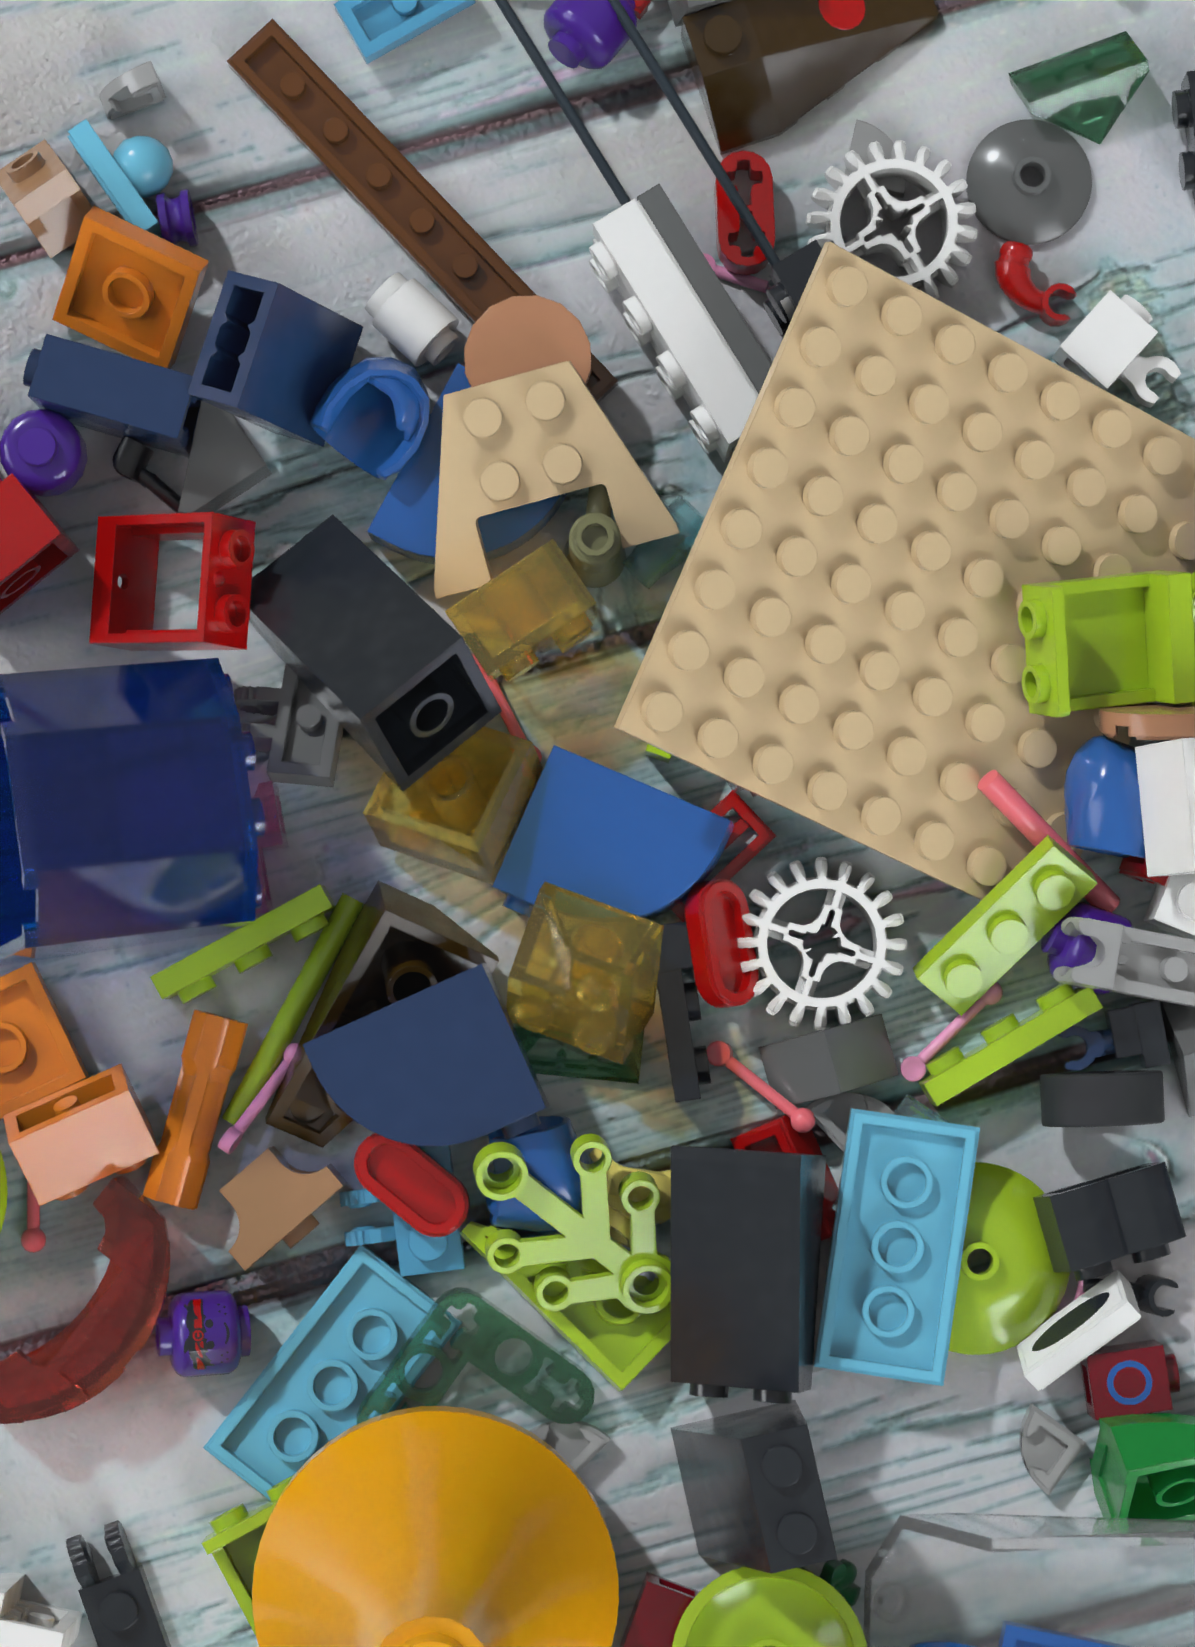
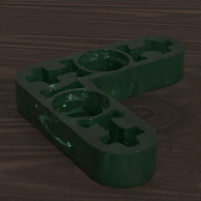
M456 1287L445 1291L435 1301L361 1402L356 1413V1425L370 1419L369 1415L374 1410L380 1414H385L390 1410L397 1400L396 1393L387 1391L391 1383H396L406 1397L420 1402V1406H436L468 1362L546 1418L558 1424H572L582 1420L592 1408L595 1391L588 1374L581 1366L478 1292L469 1288ZM467 1303L475 1306L472 1316L477 1326L472 1331L465 1327L458 1329L449 1342L451 1348L460 1351L454 1359H451L440 1344L425 1339L429 1331L433 1330L441 1340L451 1324L449 1316L445 1313L451 1305L461 1310ZM510 1338L523 1340L531 1348L529 1364L523 1370L516 1373L503 1371L495 1363V1352L498 1346ZM420 1353H428L435 1356L442 1366V1373L438 1381L426 1388L412 1385L405 1377L407 1362L413 1356ZM545 1357L554 1361L545 1370L557 1382L566 1384L571 1377L578 1380L575 1390L580 1399L575 1405L564 1401L558 1408L553 1406L552 1403L555 1397L552 1390L538 1379L533 1391L524 1387L538 1375ZM406 1401L400 1410L411 1408V1406Z

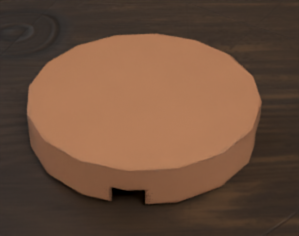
M538 295L512 296L490 306L473 324L464 347L465 376L470 387L565 361H571L586 385L591 375L590 342L581 322L562 304Z
M1141 703L1104 707L1099 709V732L1103 733L1104 736L1115 738L1118 737V726L1128 727V736L1136 737V740L1195 738V704Z

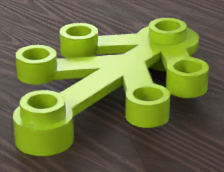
M592 1133L581 1135L573 1142L570 1149L573 1166L580 1176L582 1214L528 1173L524 1156L514 1145L506 1142H494L478 1152L474 1160L473 1171L477 1186L486 1197L497 1201H504L515 1197L561 1233L521 1238L517 1232L510 1229H500L493 1232L486 1240L485 1253L488 1263L494 1271L501 1274H510L516 1272L522 1266L594 1258L607 1268L609 1272L570 1277L569 1273L561 1267L550 1266L542 1269L536 1275L533 1283L538 1303L546 1310L560 1311L568 1307L570 1303L618 1298L626 1308L645 1314L658 1312L671 1301V1260L666 1255L657 1251L655 1209L660 1202V1192L651 1175L640 1171L632 1172L626 1175L619 1184L618 1192L622 1205L630 1213V1251H628L610 1237L606 1172L611 1166L612 1155L607 1142L601 1136ZM597 1148L602 1151L600 1159L595 1163L585 1164L580 1161L581 1154L587 1149ZM497 1158H505L511 1162L510 1168L500 1174L491 1173L487 1169L490 1162ZM645 1186L650 1189V1194L643 1201L635 1202L628 1199L631 1190L635 1187ZM503 1244H512L517 1247L515 1254L507 1259L497 1258L494 1252ZM650 1271L656 1274L654 1280L649 1285L638 1286L633 1283L635 1277L643 1272ZM558 1281L565 1284L564 1290L559 1295L548 1296L543 1293V1289L550 1282Z

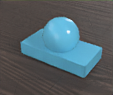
M87 119L68 131L70 135L67 137L123 219L162 238L160 224L142 198L159 194L168 185L173 173V159L169 150L157 139L149 136H135L124 140L114 151L112 157Z

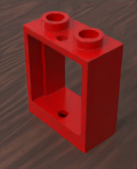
M215 512L98 516L89 644L129 651L247 650L256 522ZM203 539L197 629L153 630L159 541ZM119 576L122 579L121 587H119L118 585Z

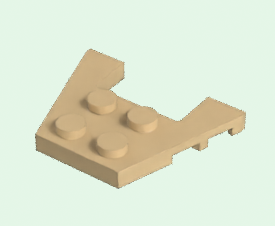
M571 361L561 362L444 395L434 593L436 599L494 583L478 526V519L481 516L602 484L607 488L614 518L620 530L623 548L680 533L676 520L656 493L647 476L623 443L616 429Z

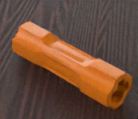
M194 1009L181 1055L182 1066L162 1138L157 1146L159 1153L153 1156L142 1196L191 1210L198 1208L210 1164L209 1154L229 1081L237 1067L248 1023Z

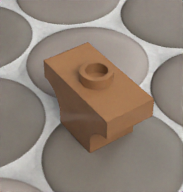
M44 139L0 169V186L51 259L77 241L83 218L92 206L62 161Z
M274 1146L267 1148L219 1190L235 1209L239 1219V1234L235 1244L228 1252L246 1271L282 1240L291 1249L320 1224L312 1214L348 1182L332 1164L318 1171H303L289 1164Z

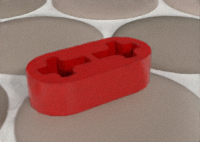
M744 150L733 152L725 157L720 164L731 181H734L736 171L738 170L748 171V177L751 181H760V183L752 185L749 205L746 206L774 249L775 217L773 177L770 166L763 157L755 152ZM716 178L714 197L716 242L719 260L726 269L735 274L745 276L756 274L763 270L769 262L758 245L755 246L753 256L750 257L741 256L739 246L729 245V243L737 241L740 221L743 220Z

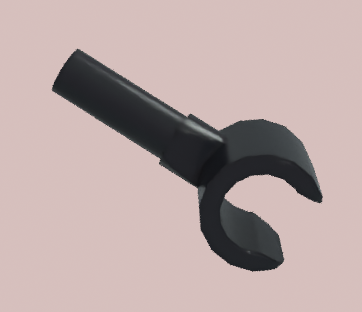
M123 437L112 459L115 471L121 476L149 489L175 513H179L181 496L156 474L146 470L154 451L129 437Z
M1148 1274L1139 1277L1135 1282H1130L1140 1311L1161 1317H1168L1174 1314L1175 1310L1156 1306L1154 1295L1157 1289L1163 1285L1178 1288L1179 1286L1175 1281ZM1092 1278L1084 1280L1083 1292L1088 1291L1103 1279Z

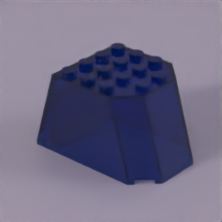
M218 658L0 674V966L220 934L255 921L256 908H261L262 906L261 883L257 872V837H264L265 816L260 798H251L247 771H254L256 766L253 737L250 731L241 730L240 716L234 702L231 678L229 674H224Z

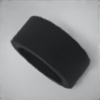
M1160 1070L1065 1072L1043 1074L1040 1076L1041 1122L1043 1126H1133L1158 1124L1165 1120L1163 1072Z

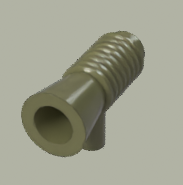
M602 484L589 487L586 515L581 516L572 525L569 539L563 551V563L569 576L578 584L589 588H600L614 582L622 573L626 562V552L621 544L620 530L611 519L612 507L607 488Z

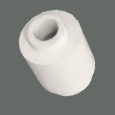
M395 273L374 292L365 306V310L374 318L372 325L416 367L424 364L426 361H429L433 366L439 364L459 342L460 338L454 333L459 324V319L415 278L408 281L401 273Z

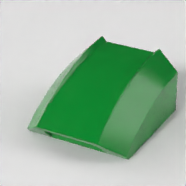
M1148 1413L1099 1418L1100 1430L1093 1458L1089 1459L1094 1494L1110 1538L1195 1521V1416Z

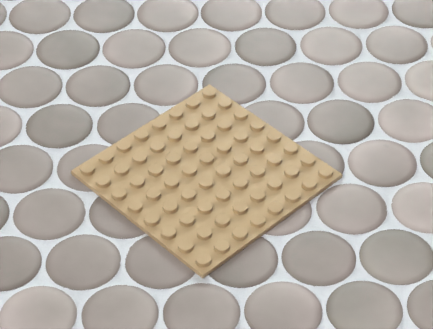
M825 242L614 728L982 900L1035 847L978 789L979 781L988 772L997 770L1067 843L1064 811L1066 771L1075 752L1083 743L1094 736H1103V733L1099 732V709L1101 708L1071 711L1069 716L1057 718L1029 713V702L1026 700L1022 689V673L1026 667L1025 637L1022 635L1018 624V610L1023 601L1022 584L1155 570L1190 572L1192 575L1195 572V439L836 244ZM1118 726V737L1112 739L1128 745L1131 737L1128 736V727ZM1071 847L1079 856H1081L1083 852L1082 849Z

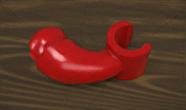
M1015 241L1005 242L1000 248L998 260L995 261V276L1001 290L1019 307L1039 314L1040 319L1045 324L1051 327H1060L1067 324L1071 318L1066 314L1053 312L1049 306V298L1059 296L1066 300H1072L1076 297L1074 288L1068 284L1057 283L1051 285L1046 291L1039 290L1031 278L1029 262L1032 259L1033 251L1030 246Z

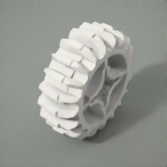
M903 140L895 141L891 151V159L884 158L883 149L878 141L871 142L867 148L869 161L867 165H865L859 154L854 150L847 152L844 162L850 175H846L839 168L830 166L824 176L836 191L815 188L811 199L817 205L827 209V212L815 211L807 214L805 222L807 226L825 230V234L810 238L807 245L817 240L820 247L823 248L825 242H832L861 258L873 253H884L890 256L899 268L904 267L908 274L906 276L897 277L898 279L938 299L939 292L933 279L935 278L944 286L952 288L959 278L947 263L966 267L972 259V255L967 250L957 246L956 242H973L978 235L976 228L959 225L958 223L959 220L967 219L976 212L975 203L964 202L955 204L954 198L960 196L968 187L966 181L959 179L946 186L942 179L947 175L952 164L947 159L939 162L934 172L925 167L924 164L930 156V149L928 147L921 146L914 157V161L905 160L906 144ZM889 176L904 178L906 182L920 188L927 195L924 197L921 195L910 201H899L893 198L884 186L879 187L875 178ZM858 189L864 199L862 206L868 217V225L865 229L858 232L855 238L844 244L840 228L841 210L849 195ZM938 211L942 227L941 244L935 259L926 266L919 255L921 248L915 236L916 227L925 222L927 217ZM880 212L881 214H886L887 218L891 221L899 218L903 220L912 215L899 234L905 238L903 242L901 240L898 241L892 233L886 234L883 237L879 235L870 240L883 221L882 218L878 217Z
M817 857L813 866L814 877L806 878L803 865L799 860H796L789 864L793 883L786 886L782 877L775 871L767 875L768 884L776 892L771 899L757 889L751 891L748 896L755 905L762 908L759 917L751 913L742 915V919L746 924L752 926L755 930L753 938H737V947L741 949L755 948L757 959L744 961L740 964L743 973L758 969L762 977L761 980L756 982L753 989V997L762 994L768 987L776 994L767 1004L765 1009L767 1013L775 1015L786 1001L794 1005L789 1014V1025L798 1027L803 1020L804 1011L807 1009L814 1011V1029L825 1030L827 1010H835L839 1025L851 1023V1015L847 1005L853 1002L864 1016H870L874 1013L872 1003L865 996L870 989L880 997H890L892 989L878 978L882 971L890 975H902L903 965L886 960L888 950H906L907 940L902 938L888 939L886 928L901 925L904 923V918L901 913L882 918L878 908L888 904L893 899L890 891L886 890L878 894L873 900L865 894L873 885L875 880L873 874L870 872L865 873L859 879L856 886L847 882L852 872L851 862H841L836 878L827 877V859L825 857ZM809 891H827L823 906H821L819 914L812 923L799 925L774 918L779 908L790 898ZM845 899L851 901L867 920L872 936V951L850 942L842 934L840 920ZM831 912L827 928L834 935L830 939L836 938L837 948L851 952L852 956L840 952L824 954L820 961L815 963L812 975L809 976L813 959L809 958L806 953L810 949H804L803 940L790 936L788 932L801 936L804 934H816L820 927L825 924L828 913ZM768 937L788 944L799 954L801 965L795 990L787 986L776 974L768 955ZM839 962L866 969L860 980L847 991L829 998L813 997L817 983L820 982L825 968L830 964Z

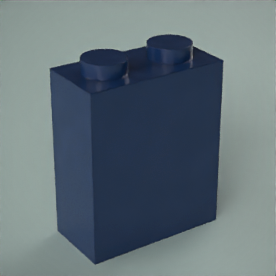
M228 270L187 394L275 434L324 447L325 440L310 426V421L317 404L328 386L342 372L350 368L363 326L280 283Z
M46 334L41 350L32 349L26 363L23 384L30 387L28 397L40 409L60 413L73 425L118 438L129 437L146 446L190 457L201 405L200 399L187 394L192 375L50 334Z

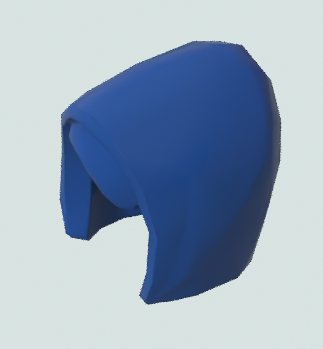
M392 357L365 358L342 372L328 386L314 410L310 426L329 445L355 465L375 478L386 480L389 476L400 472L419 448L430 419L428 392L413 366Z
M1104 735L1094 736L1078 748L1066 771L1064 811L1067 845L1122 858L1134 856L1146 859L1135 748Z
M559 1115L538 1116L541 1122L540 1125L507 1140L501 1129L488 1134L489 1144L506 1142L517 1147L524 1156L528 1173L582 1214L580 1176L575 1170L570 1157L571 1146L578 1137L568 1117ZM584 1151L580 1156V1161L590 1164L589 1156ZM505 1158L494 1159V1174L507 1171L510 1168L511 1162ZM485 1196L486 1205L490 1211V1222L494 1227L538 1232L558 1231L515 1197L504 1201H497Z

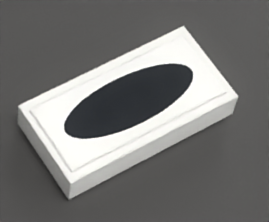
M1118 1269L1046 1320L1026 1339L1016 1345L1024 1376L1038 1391L1043 1390L1142 1317L1132 1286Z

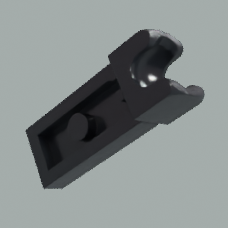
M686 921L638 928L637 936L643 974H655L675 1103L701 1099L699 1085L711 1084L706 1046L693 1047L689 1022L701 1020V1011L696 983L683 984L681 970L693 967Z

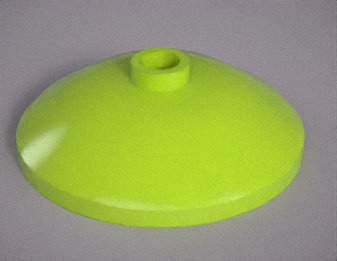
M975 1162L948 1350L951 1352L983 1355L1015 1347L1054 1315L1068 1285L1070 1272L1053 1271L1033 1197L1045 1193L1022 1174L1000 1165ZM975 1249H985L990 1255V1265L981 1273L972 1272L967 1264L969 1254Z
M740 1567L716 1578L695 1596L680 1619L672 1647H867L863 1629L851 1606L834 1587L822 1578L801 1568L767 1573L747 1567Z

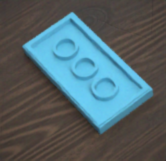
M850 1108L813 1363L814 1367L938 1386L944 1385L980 1127Z
M360 1245L203 1448L270 1500L266 1491L294 1475L314 1453L331 1439L370 1418L394 1411L459 1328L462 1321L406 1277H401L400 1272L368 1247Z

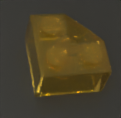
M551 539L447 609L445 613L450 625L463 637L474 660L491 682L500 675H503L507 682H511L539 663L540 660L535 654L536 651L545 653L557 645L560 651L564 653L588 638L594 632L591 627L593 626L592 621L597 618V602L554 539Z
M483 726L404 792L383 772L363 814L380 846L493 885L541 776L543 767L531 741Z
M544 882L538 892L508 976L506 1009L512 1022L531 1032L544 1034L578 1047L588 1054L598 1055L623 1065L654 1014L664 925Z

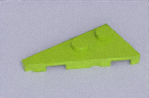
M471 1221L460 1232V1235L488 1262L485 1253L486 1240L493 1232L500 1230V1228L488 1227ZM503 1244L496 1249L494 1255L500 1259L510 1258L515 1254L517 1247L512 1244ZM594 1259L522 1266L514 1273H499L618 1392L622 1391L671 1340V1301L662 1310L649 1314L634 1312L626 1308L618 1298L570 1303L568 1307L560 1311L546 1310L538 1303L533 1283L536 1275L542 1269L550 1266L561 1267L569 1273L570 1277L609 1272L607 1268ZM637 1275L633 1283L638 1286H646L652 1281L648 1280V1277ZM558 1281L550 1282L543 1289V1293L548 1296L559 1295L564 1290L565 1284Z

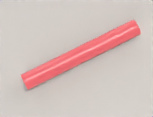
M992 770L982 777L978 783V789L1034 847L1049 835L1093 873L1098 884L1084 897L1090 905L1113 912L1118 907L1120 898L1067 845L1061 836L997 770Z

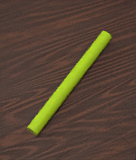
M342 893L335 906L336 908H334L328 919L329 926L325 927L318 937L222 1116L224 1120L235 1125L276 1071L286 1047L293 1040L343 947L352 926L365 904Z

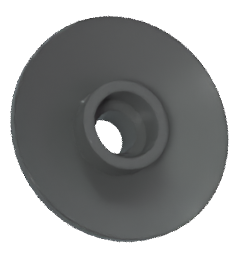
M1017 120L996 128L976 147L967 169L966 183L968 187L966 192L968 201L976 205V218L992 234L1005 241L1037 245L1059 238L1079 221L1090 200L1092 173L1084 150L1064 129L1041 120ZM1026 167L1037 168L1043 176V182L1036 187L1027 186L1021 180L1020 171Z

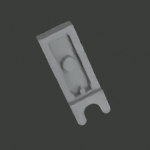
M1068 917L1062 922L1061 930L1065 935L1072 937L1078 935L1090 936L1097 947L1095 957L1091 962L1075 967H1057L1053 972L1054 979L1057 982L1195 1007V940L1083 917Z

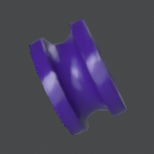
M180 190L179 196L174 199L168 198L165 193L157 194V211L162 238L175 245L180 241H185L190 247L198 246L196 219L189 190Z

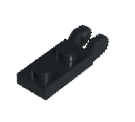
M117 1520L104 1525L105 1543L119 1571L118 1574L107 1578L99 1579L90 1546L84 1540L82 1534L66 1539L70 1561L75 1576L81 1585L78 1591L98 1647H171L143 1565L137 1566L127 1535L120 1521Z

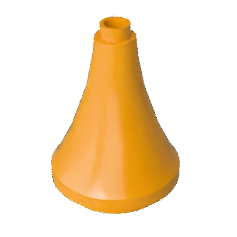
M419 1406L395 1410L370 1418L339 1434L314 1453L292 1477L282 1491L269 1516L260 1540L252 1584L253 1619L259 1647H611L617 1625L619 1606L618 1571L615 1552L606 1521L594 1496L570 1463L552 1446L534 1433L509 1420L482 1411L451 1406Z

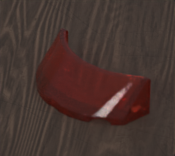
M123 1175L112 1178L93 1202L94 1207L103 1215L105 1221V1235L102 1237L97 1249L110 1259L106 1273L96 1292L78 1316L53 1339L27 1354L18 1349L8 1358L0 1360V1424L24 1423L30 1420L50 1417L67 1412L95 1397L126 1371V1366L135 1354L144 1348L158 1322L166 1297L170 1272V1241L166 1218Z

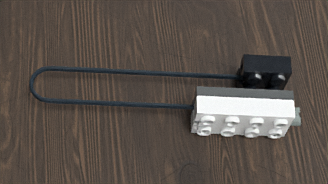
M495 0L621 204V207L593 223L595 239H593V245L589 247L593 257L589 260V264L607 293L617 288L624 300L622 304L626 311L622 314V317L636 342L641 347L649 342L651 343L658 355L656 359L659 366L655 368V371L668 394L674 401L683 396L692 410L690 411L692 420L688 421V424L706 454L717 450L725 463L732 457L769 372L771 363L660 183L637 196V202L635 199L630 200L508 1ZM608 0L616 12L621 25L770 263L771 271L769 277L771 280L768 281L766 287L769 299L764 301L763 305L781 335L785 334L822 248L817 240H814L780 261L619 0Z

